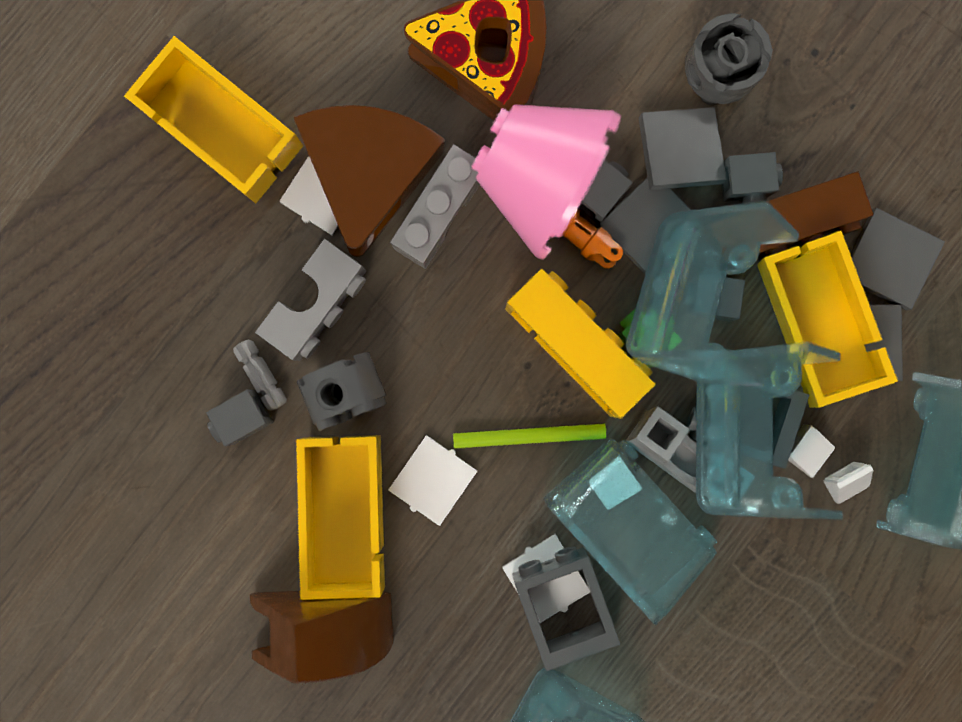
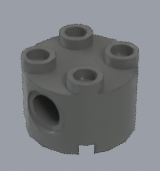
M729 13L717 16L704 25L685 56L684 61L687 81L703 102L715 105L717 103L727 104L739 101L750 93L763 78L771 61L773 50L769 35L759 22L752 18L749 21L745 18H740L741 14Z
M369 352L354 355V361H345L343 359L334 362L296 381L314 425H317L319 431L353 419L351 411L354 416L387 404L385 400L387 394Z

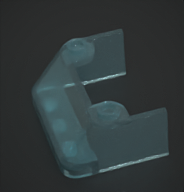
M767 201L682 211L668 216L661 223L657 232L626 341L628 353L641 363L705 384L763 386V376L723 346L709 343L726 275L740 274L750 269L758 258L761 244L798 241L799 233Z
M799 343L713 352L703 357L697 368L696 499L704 512L711 515L843 520V511L803 509V493L798 483L787 477H773V398L790 396L799 388L802 379V364L840 361V352L811 343Z
M914 372L912 380L923 386V389L919 388L915 394L914 410L919 411V417L924 421L907 494H900L897 500L892 499L886 513V519L889 522L877 520L876 528L944 547L962 549V380Z

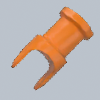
M577 208L560 237H565L581 250L580 255L587 260L595 261L606 269L612 268L623 256L622 247L612 239L609 232L604 228L600 227L597 229L580 216V210ZM611 249H616L617 254L615 255ZM604 257L610 260V262L606 263Z

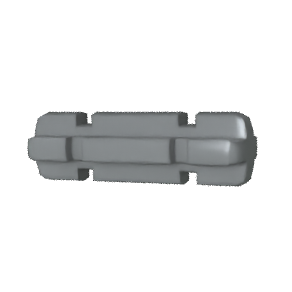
M248 339L233 348V352L239 362H244L243 369L257 393H262L263 397H261V400L265 407L270 411L284 405L287 402V398L281 388H276L277 381L263 357H258L259 351L254 342Z

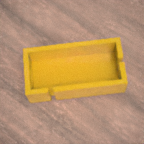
M175 36L172 37L124 95L137 108L255 204L277 179L273 174L274 169L277 167L283 172L304 146L294 132Z
M842 231L810 241L801 248L796 246L763 258L757 264L804 393L809 394L807 402L810 408H820L898 382L886 348L867 352L864 346L865 344L880 341L882 337Z
M541 269L507 302L505 310L528 333L534 330L538 334L534 339L610 417L622 418L656 385L649 378L652 371L641 359L636 356L631 359L622 351L621 348L625 345L624 342L611 329L607 328L603 331L593 321L596 314L585 302L580 299L575 303L565 293L569 287L555 272L551 271L547 274Z
M381 435L345 436L340 438V444L339 436L296 439L300 600L381 597L385 589L384 554H376L380 553L384 546Z

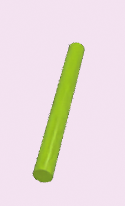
M604 423L453 433L455 449L606 439V426Z

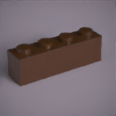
M859 171L711 219L706 223L707 226L704 228L717 268L729 265L731 271L754 264L752 260L754 256L765 253L766 257L788 250V245L801 241L803 246L810 241L825 237L824 233L836 229L838 232L842 231L843 235L861 229L860 221L874 214Z

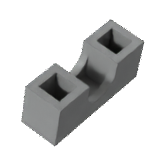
M453 144L390 243L394 250L424 269L428 267L446 239V233L460 209L463 206H467L480 186L476 180L478 172L472 169L475 157Z
M326 239L322 241L302 268V271L312 277L318 286L319 295L316 303L306 311L296 312L278 301L255 332L294 361L300 362L303 357L308 359L312 356L321 342L317 337L326 326L332 328L343 313V309L340 306L348 295L352 298L355 297L366 282V279L362 277L366 272L363 266Z
M657 406L647 410L625 442L715 508L734 509L755 476L723 453H712L699 446L688 437L687 433L690 429Z

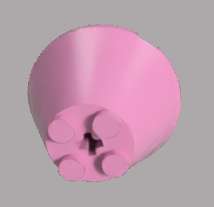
M513 105L510 112L503 108L501 109L491 129L493 133L497 134V137L491 148L485 145L482 146L472 165V169L478 172L476 180L537 258L543 260L549 254L551 248L546 246L548 239L554 236L560 238L573 217L608 151L609 146L605 145L608 137L605 134L608 129L616 132L621 118L620 114L610 110Z

